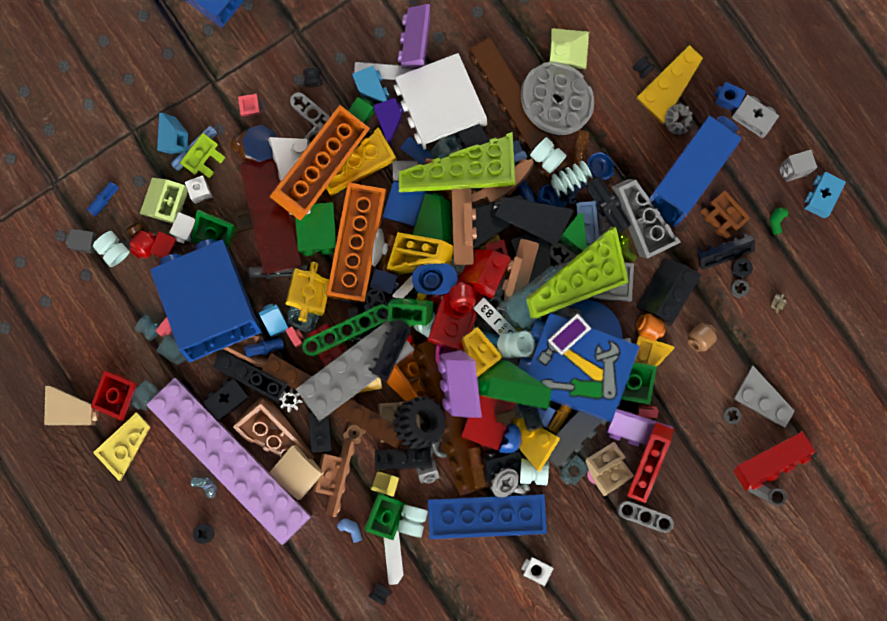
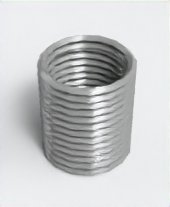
M393 161V181H399V171L418 165V161Z

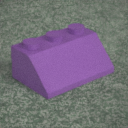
M430 4L408 8L407 14L403 15V25L406 27L405 32H401L400 43L403 44V51L399 50L398 62H401L402 68L418 69L425 66L430 25Z
M462 350L440 354L438 369L442 373L440 386L445 397L442 400L444 409L452 416L481 417L475 360Z
M617 409L613 421L608 422L605 433L610 434L609 437L620 441L621 438L628 440V444L639 447V444L647 445L656 421Z

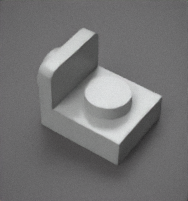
M434 457L433 468L417 469L421 483H432L439 479Z

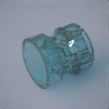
M146 314L138 321L134 329L139 333H143L145 338L151 341L158 335L155 331L160 324L152 322V318Z

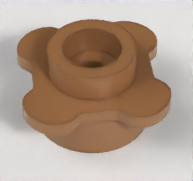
M350 422L343 437L355 441L354 444H359L362 435L366 431Z

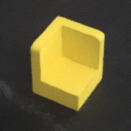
M377 472L371 490L394 497L399 477Z

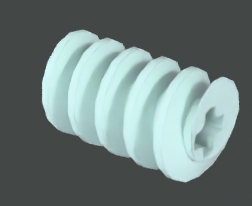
M584 161L579 162L580 168L573 164V171L567 167L565 169L566 174L560 170L559 177L555 173L552 174L551 184L558 198L560 197V191H563L566 195L568 187L574 191L575 184L581 188V181L587 185L588 178L593 180L592 174Z

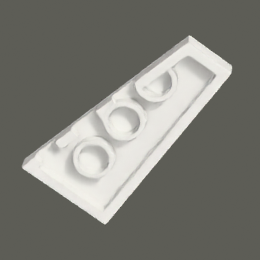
M274 137L268 139L269 145L272 147L274 162H276L279 171L280 181H282L307 148V139Z

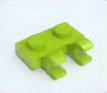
M202 133L180 161V164L193 174H196L199 170L206 177L210 178L214 172L204 165L205 161L211 156L219 163H222L225 157L215 150L218 144Z

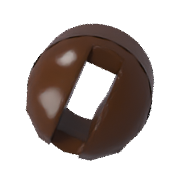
M140 222L126 229L131 237H134L139 231H144Z

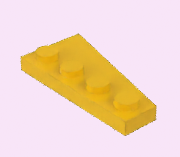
M379 127L352 152L326 187L330 196L347 188L348 182L356 183L393 163V161H397Z

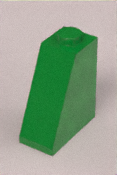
M433 192V195L425 194L413 235L443 240L453 246L451 202L444 199V195Z

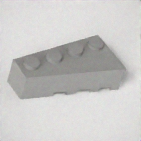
M627 179L612 186L614 194L621 203L622 211L631 223L628 229L640 257H652L681 243L678 237L671 231L670 226L660 216L657 208L652 205L649 197L636 180Z

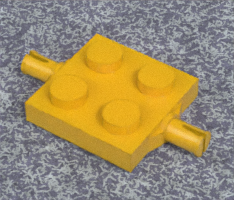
M315 262L310 263L309 271L297 268L293 270L286 299L287 305L301 310L298 320H302V322L307 321L309 312L322 316L325 311L329 279L317 274L319 264H315Z

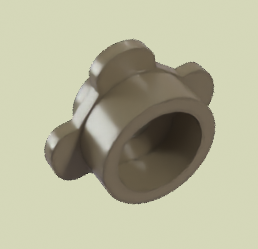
M782 293V295L776 294L771 308L776 309V313H779L780 309L784 310L787 299H785V293Z

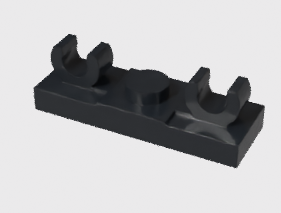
M744 232L740 240L733 236L732 242L723 243L714 249L707 245L706 252H702L699 248L700 269L704 270L755 252V239L752 235L748 236Z
M397 319L395 323H389L392 329L390 333L385 332V335L388 337L382 346L379 357L373 358V361L376 362L374 368L369 367L368 369L373 375L388 382L412 329Z
M431 447L375 451L376 471L433 468V448Z

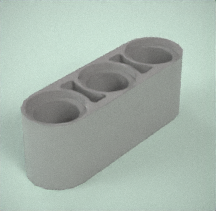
M623 501L617 506L618 515L626 520L664 533L671 531L673 528V520L668 515L628 501ZM628 504L631 507V513L625 516L622 513V508ZM647 511L650 515L647 522H642L640 518L641 513ZM662 518L668 521V526L665 529L659 527V521Z

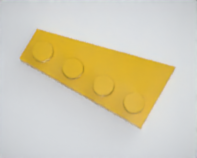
M689 45L636 99L664 124L667 110L676 104L703 57Z

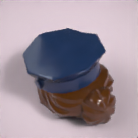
M264 125L248 128L240 136H234L230 145L231 149L236 153L239 152L243 159L250 162H261L273 158L272 147L269 145L268 139L270 137L277 138L274 131Z

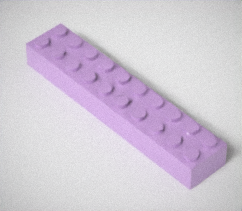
M174 378L147 404L154 414L281 545L285 544L312 517L220 421L215 419L211 412L179 379Z

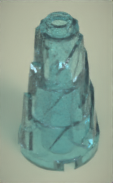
M559 265L548 267L533 281L529 282L497 307V311L502 310L500 314L515 330L519 327L522 329L521 331L529 332L531 330V326L537 318H530L526 299L558 273L562 267Z

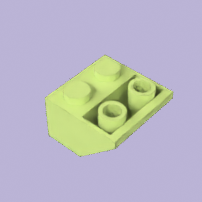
M152 178L140 214L173 224L178 212L181 213L188 193L187 187L170 180Z

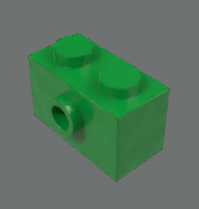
M395 298L388 303V322L395 323L397 319L408 326H426L433 320V301Z

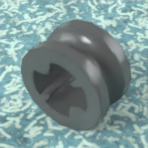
M744 280L735 281L730 288L732 295L737 298L744 297L749 291L748 283ZM739 284L743 285L742 288L744 287V291L741 293H737L738 290H735V287Z
M728 407L723 412V419L728 424H736L741 420V412L735 407ZM734 410L737 418L730 421L727 413Z

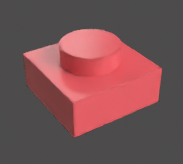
M257 94L238 97L242 117L260 114Z
M167 317L155 331L164 338L173 333Z
M291 326L285 330L296 348L303 345L301 340L304 337L299 329L295 330Z
M637 404L636 412L638 416L650 420L652 418L657 419V407Z

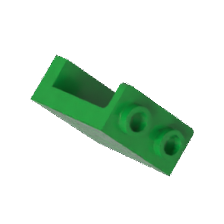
M333 202L314 204L310 209V214H306L301 220L296 218L298 251L303 253V256H313L314 252H322L323 255L333 254V251H335L336 230L335 206Z

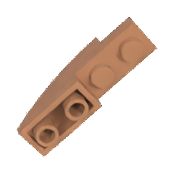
M523 159L514 166L516 186L486 187L480 191L478 189L471 191L472 207L485 201L488 204H492L499 197L507 198L527 178L533 168V159Z

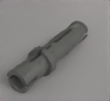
M307 264L249 266V277H267V279H271V277H292V272L295 268L307 271Z

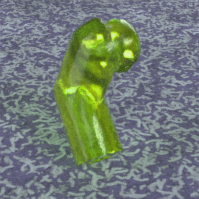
M624 235L619 238L623 258L633 263L638 256L630 251V238Z

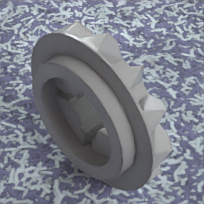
M676 104L667 110L665 124L670 132L680 135L685 134L691 129L694 120L692 119L693 113L688 109L689 107ZM679 116L685 117L681 122H675Z
M509 467L506 469L501 468L500 473H495V479L491 480L492 485L490 488L497 497L510 495L518 484L519 477L517 472ZM505 479V481H506L507 484H506V485L503 484V483H502V480Z

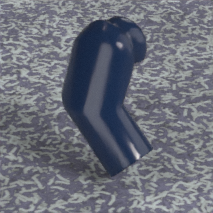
M581 181V188L576 184L574 185V191L569 187L567 188V194L564 196L566 203L571 205L576 203L577 191L586 186L583 181Z

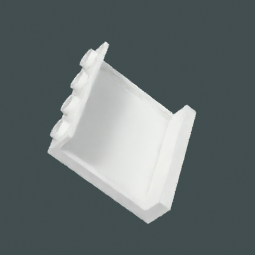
M459 53L395 77V92L397 96L401 95L403 101H400L403 111H408L410 116L407 117L411 128H415L416 133L414 136L418 145L421 144L423 149H426L427 143L471 126L480 124L481 127L487 125V117Z

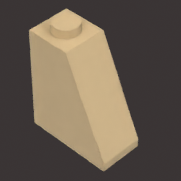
M45 386L44 425H96V421L99 419V411L91 408V403L58 388Z

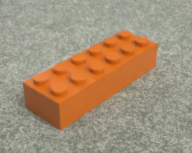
M339 105L270 195V198L301 220L309 212L370 128Z
M348 182L327 289L328 298L366 304V294L369 290L373 269V245L377 230L381 227L387 195L386 189Z

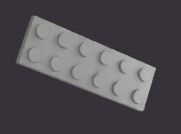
M386 321L296 389L319 421L378 378L368 369L369 367L374 368L376 364L373 358L379 357L382 346L388 337L385 335V332L390 333L392 326L389 325L390 322ZM407 340L396 364L414 351Z

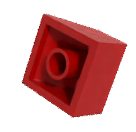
M473 249L474 264L465 265L457 283L464 282L471 285L474 291L493 299L511 258L495 250Z
M104 371L91 408L123 421L137 384L132 379L118 373Z

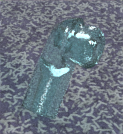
M192 477L191 487H202L208 498L216 496L217 487L211 479Z

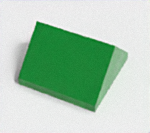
M198 210L191 241L198 244L207 239L223 240L229 249L237 228L229 222Z
M579 213L570 222L558 242L576 256L587 248L583 213Z
M378 493L364 531L394 540L399 522L403 517L401 515L403 506L407 504Z

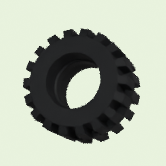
M420 396L398 406V411L394 412L393 415L395 417L393 420L395 428L393 429L398 434L396 436L398 440L401 439L404 446L408 445V448L420 449L439 442L440 438L445 434L443 430L447 428V425H445L447 419L443 415L445 413L444 410L440 409L441 405L435 403L433 398L428 399L427 396ZM417 415L422 419L423 431L417 425Z

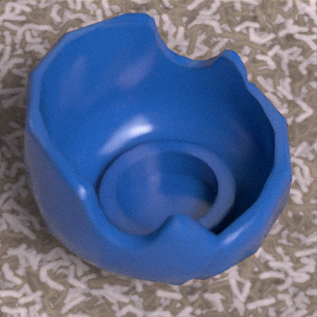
M603 152L594 153L588 158L586 165L593 179L601 177L605 181L615 174L613 171L615 163L607 154Z
M550 184L544 185L538 190V203L563 208L566 205L565 201H561L562 193L560 192V197L558 198L553 186Z
M509 423L505 430L506 438L502 439L499 446L500 453H513L521 445L522 434L519 427L514 423Z

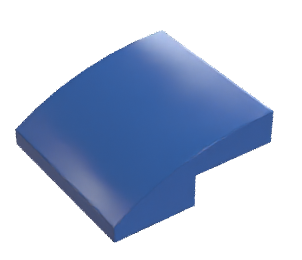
M393 181L383 217L415 227L424 195H432V192H399V182Z

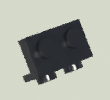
M490 449L477 455L478 459L483 462V477L487 483L495 479V473L499 474L501 468L506 469L509 467L515 470L517 474L520 473V452L518 450L513 453H500L499 449Z

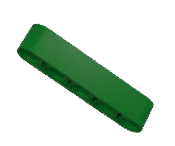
M378 305L307 338L303 343L304 352L314 357L380 327L388 321V316L385 319H380L377 316L378 312L382 309L388 311V306ZM369 318L371 320L370 325L362 327L360 325L361 319ZM345 326L353 328L351 335L346 336L343 334L342 331ZM328 334L335 336V341L332 344L325 342V337ZM311 342L317 344V349L314 352L307 350V346Z

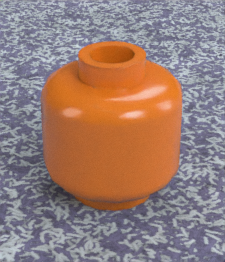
M651 313L641 315L636 323L638 334L653 341L659 337L662 338L666 332L664 320Z

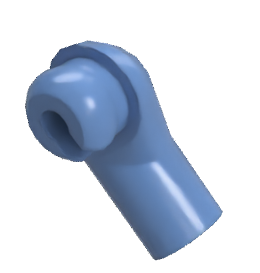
M342 519L338 522L337 527L340 531L344 530L351 533L353 543L363 540L356 522L349 519Z

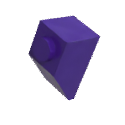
M395 98L373 105L388 144L392 142L402 121L401 113H404L401 103H397Z

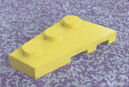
M135 413L93 452L119 481L122 480L147 435L150 425L138 413Z

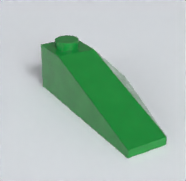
M499 360L477 377L480 396L548 409L552 389L510 361Z
M634 363L620 401L650 407L657 366Z

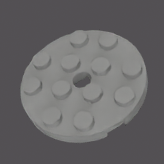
M546 62L531 70L524 79L520 93L522 107L528 118L541 130L555 135H567L581 129L590 119L594 109V95L591 86L588 87L583 79L584 76L578 70L564 63ZM553 95L560 96L561 102L557 103Z

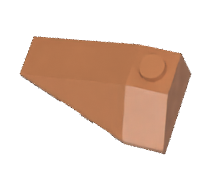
M263 395L252 404L233 425V428L246 441L263 447V450L271 451L280 456V459L292 445H297L307 459L315 457L281 411L266 395Z

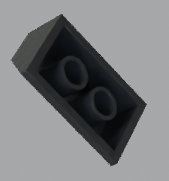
M665 258L636 307L645 313H651L664 320L667 326L672 325L701 274L684 264Z

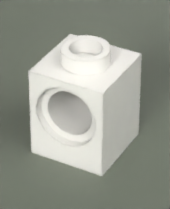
M203 175L185 182L190 198L195 204L213 197L207 180Z
M178 212L169 233L179 243L184 244L185 241L191 243L195 219Z
M533 557L530 560L526 559L521 568L524 570V576L545 586L553 570L551 566ZM534 565L541 567V573L537 576L531 574V568Z

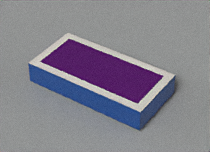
M577 314L554 334L548 342L562 356L591 328Z

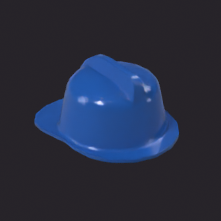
M444 263L421 265L416 268L412 275V285L415 290L426 295L449 293V290L457 285L458 280L454 267Z

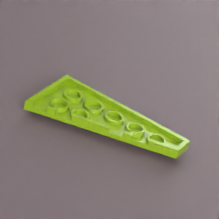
M512 132L506 134L503 138L489 140L490 142L483 145L477 144L451 153L448 157L434 159L431 163L419 164L399 171V192L516 186Z
M611 227L526 299L530 318H538L629 283L616 227Z

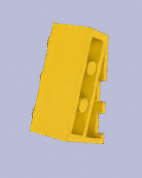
M397 233L387 269L398 275L413 273L416 268L424 264L444 263L451 265L454 246L443 240Z

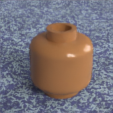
M700 323L688 334V344L695 351H707L717 340L716 330L710 324Z

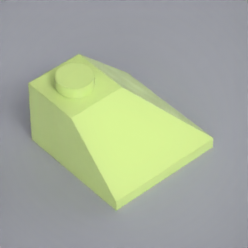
M552 29L549 62H559L570 65L573 68L586 69L589 32Z

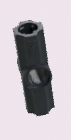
M601 177L592 180L585 186L596 202L595 205L598 213L602 217H606L611 227H616L617 233H621L631 226L630 221L621 209L618 197L613 193L611 194Z

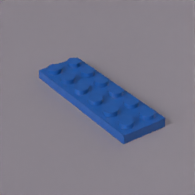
M545 494L428 500L430 539L547 534Z

